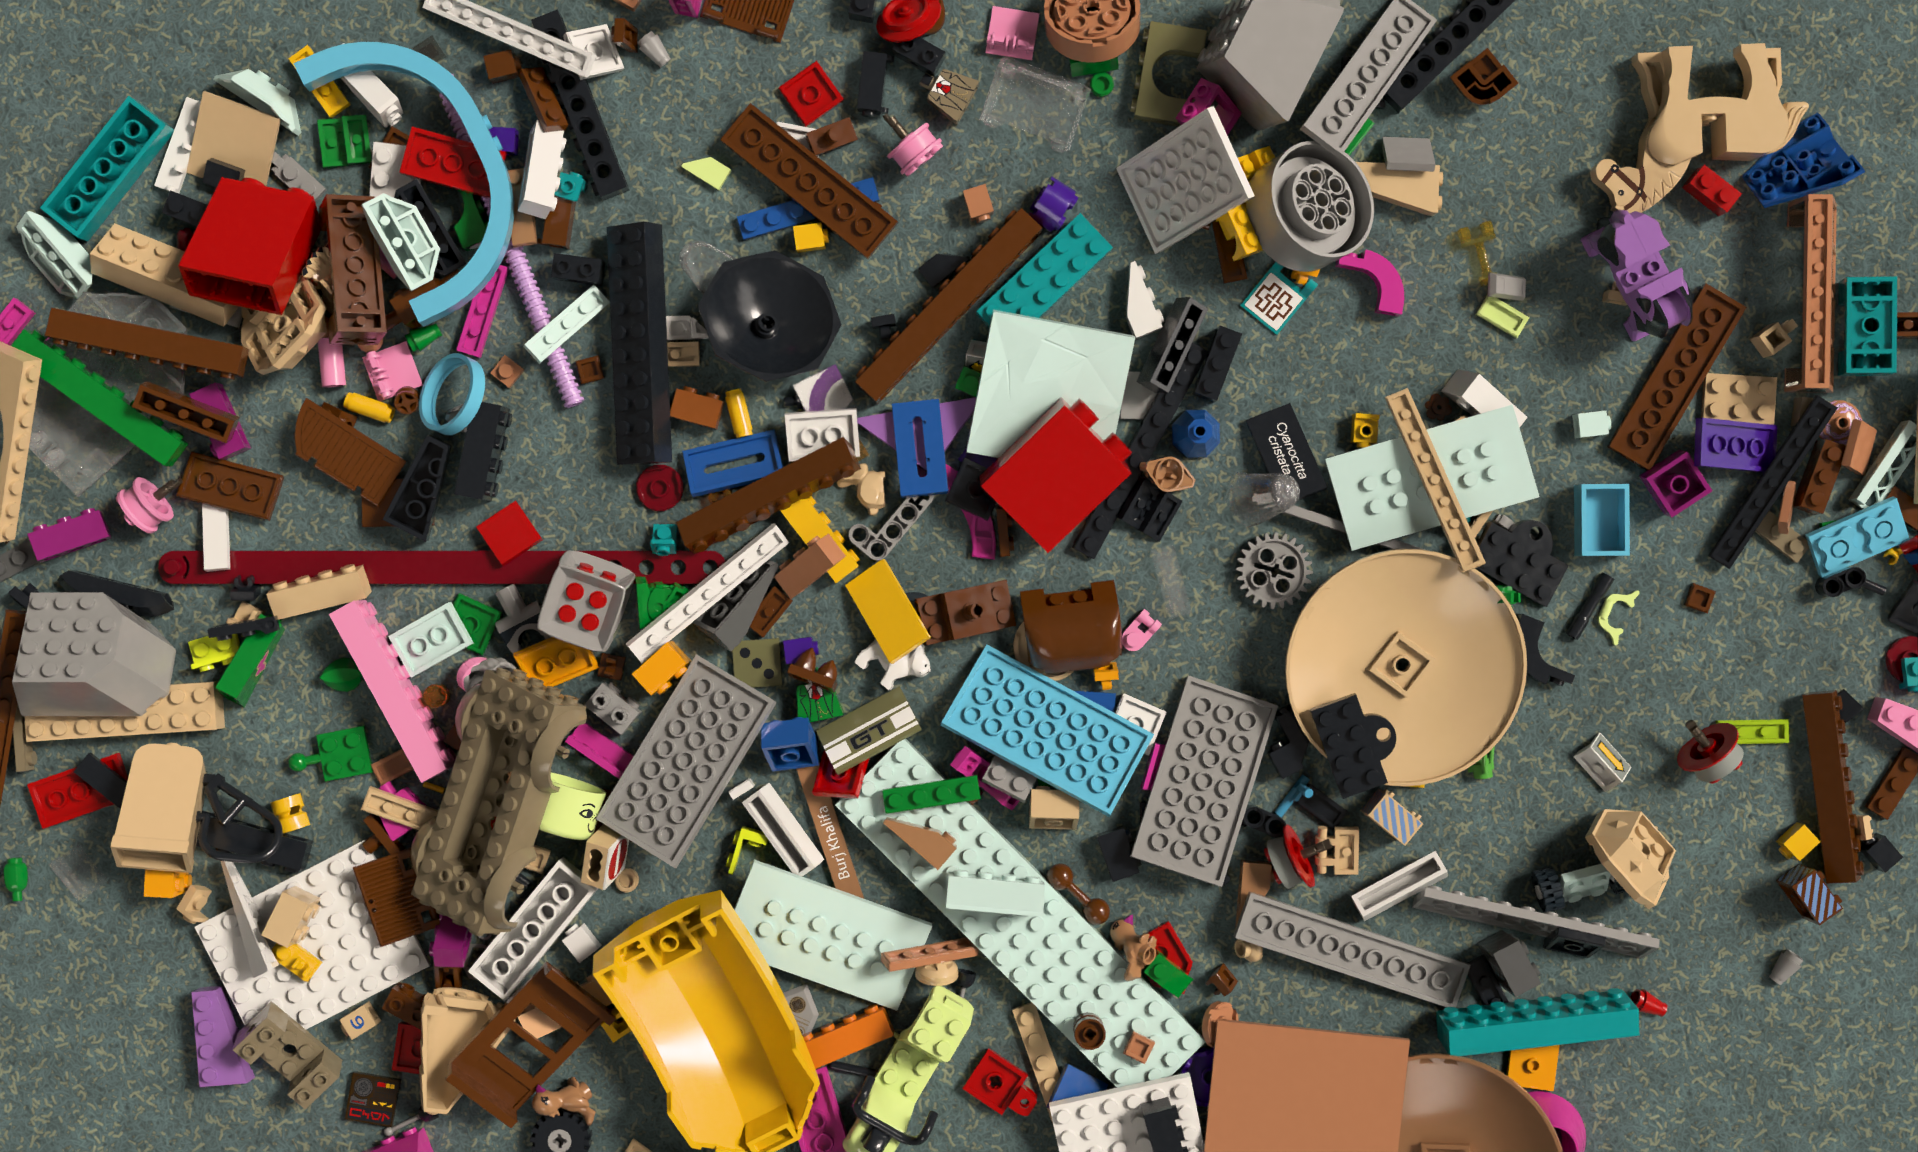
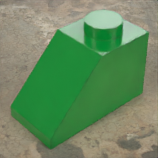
M1157 949L1154 961L1142 969L1151 979L1178 998L1193 981L1192 977Z

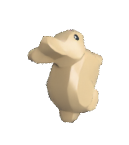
M861 463L859 464L860 470L848 478L838 480L837 485L842 488L855 485L857 487L858 500L862 506L868 509L869 515L874 516L878 513L879 509L885 507L884 480L886 479L885 471H868V465Z

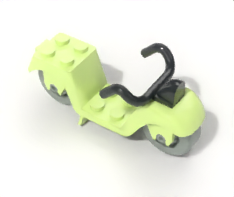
M934 986L912 1025L900 1034L894 1032V1037L897 1040L875 1077L871 1075L866 1076L862 1088L854 1100L852 1107L857 1119L843 1140L842 1145L846 1152H895L900 1142L915 1146L924 1143L928 1139L938 1117V1113L935 1111H929L924 1126L918 1135L911 1136L905 1133L915 1103L939 1063L950 1061L971 1025L974 1008L966 999L943 986Z

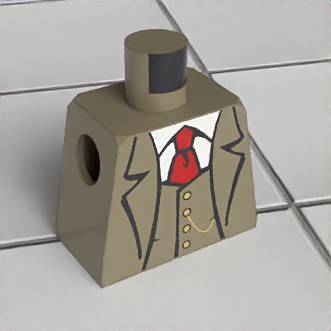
M942 69L938 78L925 72L919 85L930 90L927 102L954 124L958 125L979 87V81Z

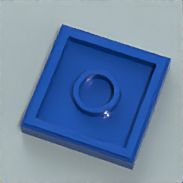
M1065 1064L1049 1102L1104 1091L1107 1089L1108 1084L1069 1064Z

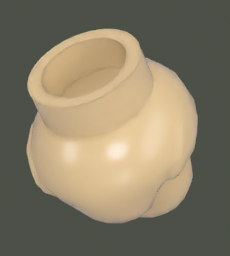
M1240 939L1236 940L1234 948L1239 958H1245L1249 962H1257L1263 957V947Z

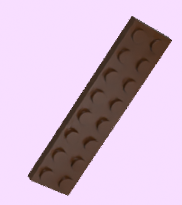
M751 103L720 139L723 144L866 259L872 256L898 224L896 219Z
M1707 283L1702 285L1693 300V319L1689 326L1682 325L1681 323L1678 325L1608 443L1607 447L1641 468L1651 470L1747 307Z

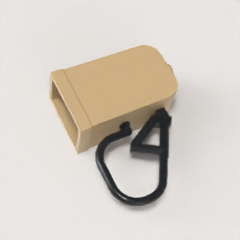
M167 743L166 745L146 744L141 746L133 756L115 835H113L111 850L117 867L192 873L197 837L202 850L215 860L258 863L270 858L278 850L282 841L283 828L275 814L227 783L225 777L219 773L217 775L206 774L203 757L197 749L180 746L177 743ZM219 790L237 800L226 813L217 796ZM205 794L218 823L223 827H226L244 806L249 807L266 818L274 828V837L271 845L265 851L255 855L223 853L213 849L207 839L211 816L208 813H202Z

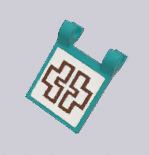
M1277 262L1272 265L1240 305L1276 335L1318 286L1315 281L1310 279L1302 289L1280 272L1284 266Z

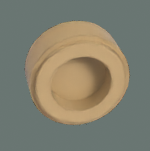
M625 868L615 879L616 887L626 893L633 891L639 884L637 872L630 868Z

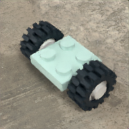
M1602 864L1561 874L1560 882L1552 867L1536 870L1531 873L1534 892L1537 896L1536 899L1539 901V906L1543 912L1563 909L1565 906L1564 902L1567 901L1573 903L1581 900L1582 897L1590 895L1593 897L1600 896L1607 891L1609 883L1613 893L1620 894L1626 892Z

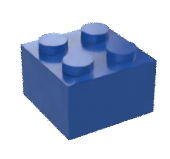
M796 717L792 720H773L769 723H764L761 728V749L772 772L819 766L818 740L809 718Z

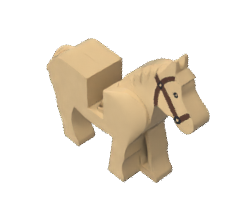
M1765 43L1740 44L1733 49V57L1737 61L1744 79V90L1741 99L1733 97L1688 99L1693 46H1673L1666 48L1662 52L1637 53L1632 57V66L1639 75L1641 93L1649 117L1639 139L1636 168H1620L1615 161L1603 159L1595 164L1590 171L1592 182L1608 195L1612 206L1611 211L1626 210L1629 213L1634 211L1642 213L1659 202L1681 179L1688 168L1690 160L1703 153L1702 127L1708 126L1709 122H1711L1712 160L1752 161L1783 148L1795 134L1801 118L1809 108V104L1807 102H1787L1783 105L1781 104L1778 96L1782 86L1781 48H1766Z

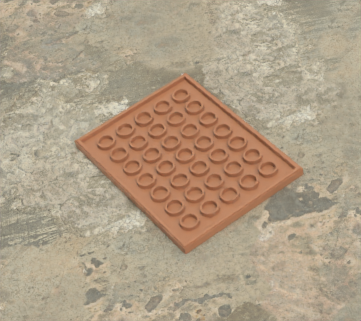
M1217 1019L1203 1152H1398L1410 1045L1409 1038Z

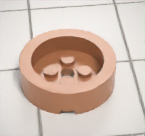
M1045 0L1044 17L1047 38L1059 53L1076 61L1102 62L1113 59L1128 50L1138 37L1140 31V1ZM1087 8H1098L1096 11L1087 12Z

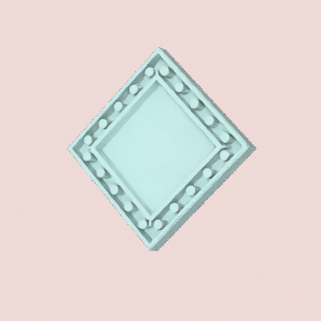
M993 310L966 451L968 453L999 458L1061 397L1070 407L1080 398L1097 415L1099 420L1091 428L1103 440L1112 432L1116 434L1135 337L1128 334Z

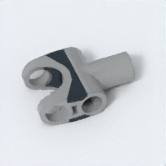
M515 584L496 593L507 616L496 621L495 624L504 643L512 654L522 650L521 640L527 629L538 631L541 635H544L545 639L552 637L537 628L539 613L542 607L539 600L526 606Z

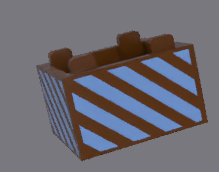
M1798 864L1776 880L1805 920L1821 925L1843 909L1840 905L1842 902L1841 898L1837 894H1832L1823 881L1825 876L1819 870L1816 871L1808 866Z

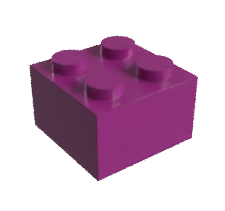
M1680 449L1653 466L1650 471L1647 470L1639 475L1663 514L1671 518L1713 491L1698 467L1694 466V461L1689 453Z

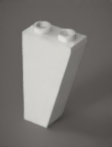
M362 71L341 77V80L385 128L389 125L393 126L401 120L403 110L399 99L372 71Z

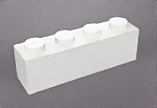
M536 120L529 135L518 211L546 219L550 211L554 212L557 204V198L554 197V193L557 192L560 184V178L557 177V173L562 168L563 158L560 157V153L565 148L566 138H563L564 131L544 132L539 120Z
M770 783L742 802L792 873L804 876L824 860Z
M1436 851L1352 895L1351 898L1363 921H1366L1422 891L1425 887L1448 877V871Z

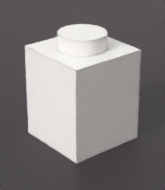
M585 923L580 927L577 924L573 925L565 932L567 937L562 940L579 963L601 946Z

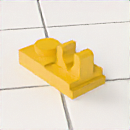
M276 943L271 949L277 962L306 982L311 979L323 963L296 943L288 948Z

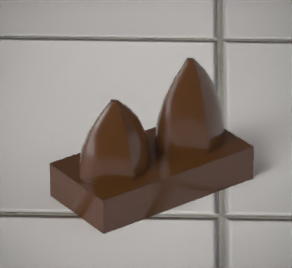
M809 648L797 658L794 664H790L787 672L790 677L832 693L835 692L838 684L836 682L837 668L833 660L824 663L817 672H814L816 666L815 652L813 648Z

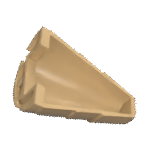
M452 987L434 989L433 994L428 992L424 996L421 1007V1065L419 1067L421 1106L424 1112L431 1115L438 1113L447 1114L463 1095L461 1091L445 1080V1077L448 1075V1063L471 1041L472 1037L504 1004L498 1002L495 1005L488 1001L489 996L467 989ZM507 1027L491 1044L494 1048L500 1044L510 1031V1028Z

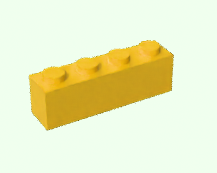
M812 496L793 503L785 510H780L806 545L816 536H819L821 539L830 534L846 555L845 558L827 571L835 583L840 582L859 567L857 563L860 560L852 548L850 550L845 548L842 543L846 540L838 530L833 532L828 526L831 522L823 511L819 513L815 509L814 505L817 502Z

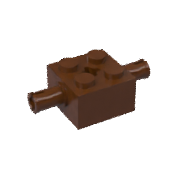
M456 269L441 280L433 277L432 281L412 291L402 288L394 293V298L390 300L394 310L385 315L387 332L401 322L412 329L421 327L422 325L418 322L409 300L446 283L460 271Z

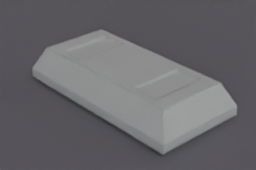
M1488 273V297L1517 301L1524 300L1526 294V279L1524 277Z

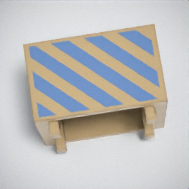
M1378 789L1360 811L1396 841L1406 846L1423 825L1419 820L1422 816L1414 811L1409 812L1393 799L1395 795L1393 792L1389 793L1387 789H1384V791Z

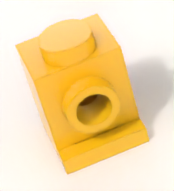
M1353 414L1351 443H1357V448H1365L1371 446V444H1377L1380 415ZM1364 426L1370 429L1369 435L1363 434L1362 429Z
M616 1007L611 1009V1014L616 1017V1020L610 1026L604 1021L601 1023V1026L613 1043L632 1031Z

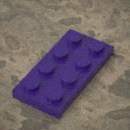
M1696 418L1694 466L1764 473L1776 455L1777 425Z

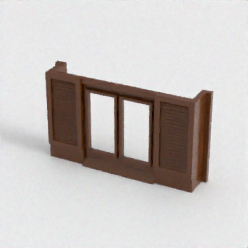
M546 961L448 1063V1075L445 1077V1080L505 1125L512 1128L518 1122L517 1110L535 1093L537 1084L541 1086L603 1021L610 1026L616 1020V1017L611 1014V1010ZM530 1003L572 1034L556 1052L514 1021ZM507 1027L549 1058L533 1076L491 1045Z

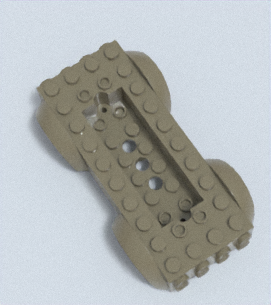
M503 668L485 670L482 681L471 687L461 698L455 715V726L461 740V745L438 814L424 823L412 842L410 852L412 868L417 876L411 895L420 899L419 902L421 904L435 908L436 913L452 918L453 923L470 929V933L477 936H483L486 933L499 935L500 932H511V929L517 927L518 922H508L504 915L505 903L509 890L517 894L523 892L524 885L516 882L515 879L524 867L536 860L537 855L533 847L551 793L559 792L560 787L554 786L551 780V767L554 756L557 754L563 759L569 756L567 753H570V750L561 746V742L574 727L585 724L587 720L586 706L578 703V698L560 694V689L552 686L546 687L543 685L544 681L533 677L529 678L526 676V672L519 669H513L512 672ZM512 772V773H511V776H510V779H509V782H508V784H507V783H506V780H508V777H509V775H507V773ZM495 817H497V818H496V821H495V824H494V827H493V829H492V828H491V820H494Z

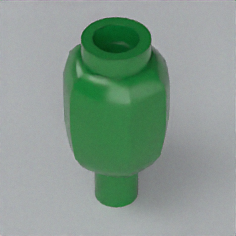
M22 857L8 858L7 864L3 869L5 886L12 892V901H22V891L26 888L28 882L27 865L22 862Z

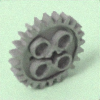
M1274 532L1272 539H1270L1268 533H1264L1263 541L1256 536L1255 545L1247 542L1249 550L1241 549L1242 554L1245 555L1244 558L1236 559L1242 563L1241 567L1235 568L1236 571L1241 572V575L1236 577V580H1243V584L1239 586V589L1247 588L1248 591L1244 596L1249 597L1253 595L1252 603L1254 604L1261 600L1260 606L1263 608L1267 602H1269L1270 609H1274L1276 603H1278L1280 608H1284V601L1289 605H1293L1292 597L1300 600L1301 597L1298 592H1307L1303 585L1304 583H1311L1306 578V575L1313 574V571L1307 570L1306 566L1311 565L1312 561H1305L1304 559L1309 553L1300 552L1304 546L1303 544L1294 546L1296 538H1292L1288 542L1287 534H1283L1281 539H1279L1278 533ZM1264 549H1268L1272 554L1271 560L1267 563L1263 562L1260 557ZM1287 556L1292 557L1294 560V566L1290 570L1283 566V560ZM1254 563L1267 567H1274L1276 564L1277 570L1293 574L1294 578L1291 579L1280 574H1274L1271 577L1272 573L1270 571L1256 568ZM1256 572L1264 574L1265 581L1261 585H1257L1253 581V576ZM1279 579H1284L1287 582V589L1284 592H1279L1276 589V583Z

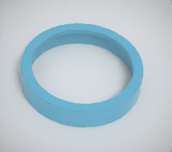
M459 353L449 354L435 364L425 379L419 399L420 417L427 428L443 435H453L463 430L472 421L480 408L485 391V375L481 365L476 360ZM467 365L470 372V387L467 398L458 414L448 423L440 425L435 411L440 387L454 369Z

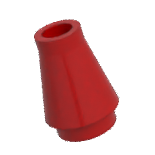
M1636 989L1630 996V999L1638 1007L1639 1012L1654 1014L1663 1017L1667 1012V1004L1657 999L1645 989Z

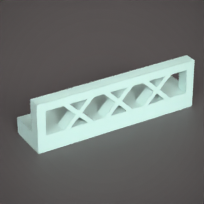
M1910 420L1900 422L1849 498V501L1861 509L1869 507L1865 503L1873 491L1876 498L1874 504L1885 500L1916 454V442L1913 447L1904 448L1911 435L1916 437L1917 430L1915 429L1917 425ZM1901 452V465L1891 468V464ZM1888 472V484L1878 488L1879 482L1885 473Z

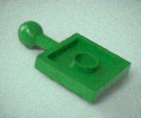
M365 726L318 734L316 737L319 754L305 756L301 753H295L288 760L290 769L295 772L303 771L307 765L322 763L325 781L373 772Z

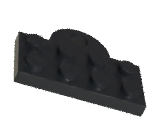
M1521 520L1507 531L1488 521L1477 542L1486 564L1475 569L1506 586H1511L1514 591L1521 593L1532 601L1544 607L1548 606L1569 565L1550 555L1553 539L1550 530L1543 523L1535 520ZM1536 526L1539 534L1536 539H1531L1530 530Z
M1356 693L1309 709L1342 799L1388 783L1380 761L1388 757L1393 751L1396 744V732L1393 725L1385 717L1375 713L1363 714ZM1380 728L1389 729V735L1386 739L1380 740L1377 738L1376 734Z

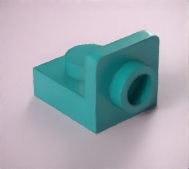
M653 524V537L650 540L653 554L659 556L676 554L677 524Z

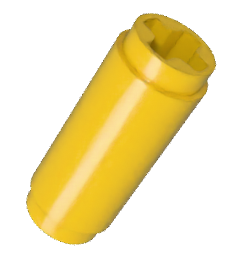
M741 388L725 392V399L736 438L753 435L744 393H742Z
M349 392L344 400V408H347L349 411L384 423H390L395 414V407L355 392Z

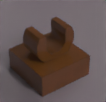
M602 653L598 676L621 681L626 657Z
M1223 963L1214 970L1206 985L1214 983L1217 987L1214 995L1222 993L1225 997L1232 992L1238 980Z

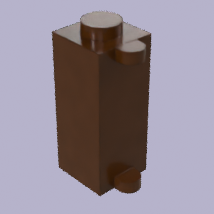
M554 194V197L557 198L556 208L554 212L550 211L545 219L543 238L537 239V244L569 249L576 202L557 197Z

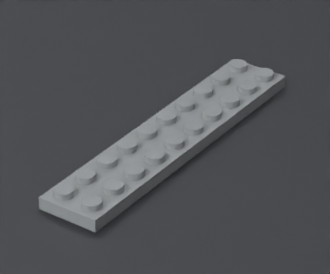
M1437 886L1425 887L1414 897L1412 908L1542 937H1548L1558 927L1606 937L1605 946L1601 950L1641 959L1659 949L1660 939L1652 938V935L1639 932L1634 934L1622 927L1612 929L1605 927V924L1599 922H1591L1590 924L1581 922L1582 920L1577 917L1562 918L1558 917V914L1554 912H1535V909L1532 907L1523 906L1517 908L1505 901L1490 902L1488 898L1482 896L1472 898L1465 896V893L1460 891L1445 892Z
M1251 891L1248 892L1233 935L1237 939L1444 1007L1456 1008L1471 966L1468 963Z

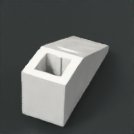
M1134 261L1129 265L1126 320L1136 340L1160 330L1163 327L1161 323L1164 322V318L1160 309L1155 310L1152 302L1155 300L1151 288H1146L1143 279L1146 278L1142 266H1137Z

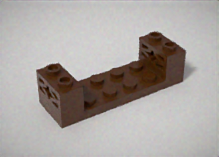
M326 194L318 208L320 231H327L334 308V312L328 320L329 344L378 345L387 333L379 245L370 231L361 206L363 203L375 198V196Z

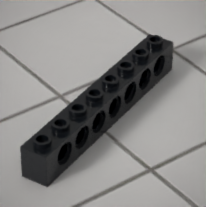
M1467 0L1466 3L1469 6L1464 11L1458 9L1449 18L1451 23L1446 28L1441 25L1432 34L1435 38L1429 44L1424 42L1415 51L1417 56L1412 61L1409 59L1383 98L1399 114L1515 0H1495L1496 5L1494 6L1489 5L1486 0ZM1469 13L1477 14L1479 22L1471 21ZM1452 29H1458L1462 34V38H1455L1452 35ZM1435 46H1442L1445 50V55L1437 54ZM1418 62L1426 63L1428 71L1423 72L1419 70ZM1401 79H1408L1411 83V88H1404L1401 85Z
M558 9L531 20L533 28L551 36H558V39L565 41L563 35L568 31ZM542 59L543 63H548L551 71L547 74L552 86L557 85L559 94L556 95L561 108H566L568 116L565 118L570 130L574 129L577 137L573 139L578 152L582 151L585 160L582 161L587 174L591 173L594 182L591 183V187L595 196L600 195L604 201L630 191L587 79L580 80L577 73L563 67H556V64ZM568 80H575V86L572 89H565L564 86ZM576 102H584V108L581 111H573V106ZM587 123L592 124V131L588 134H583L582 127ZM593 146H601L599 155L592 156L590 154ZM602 168H610L608 177H599V171Z

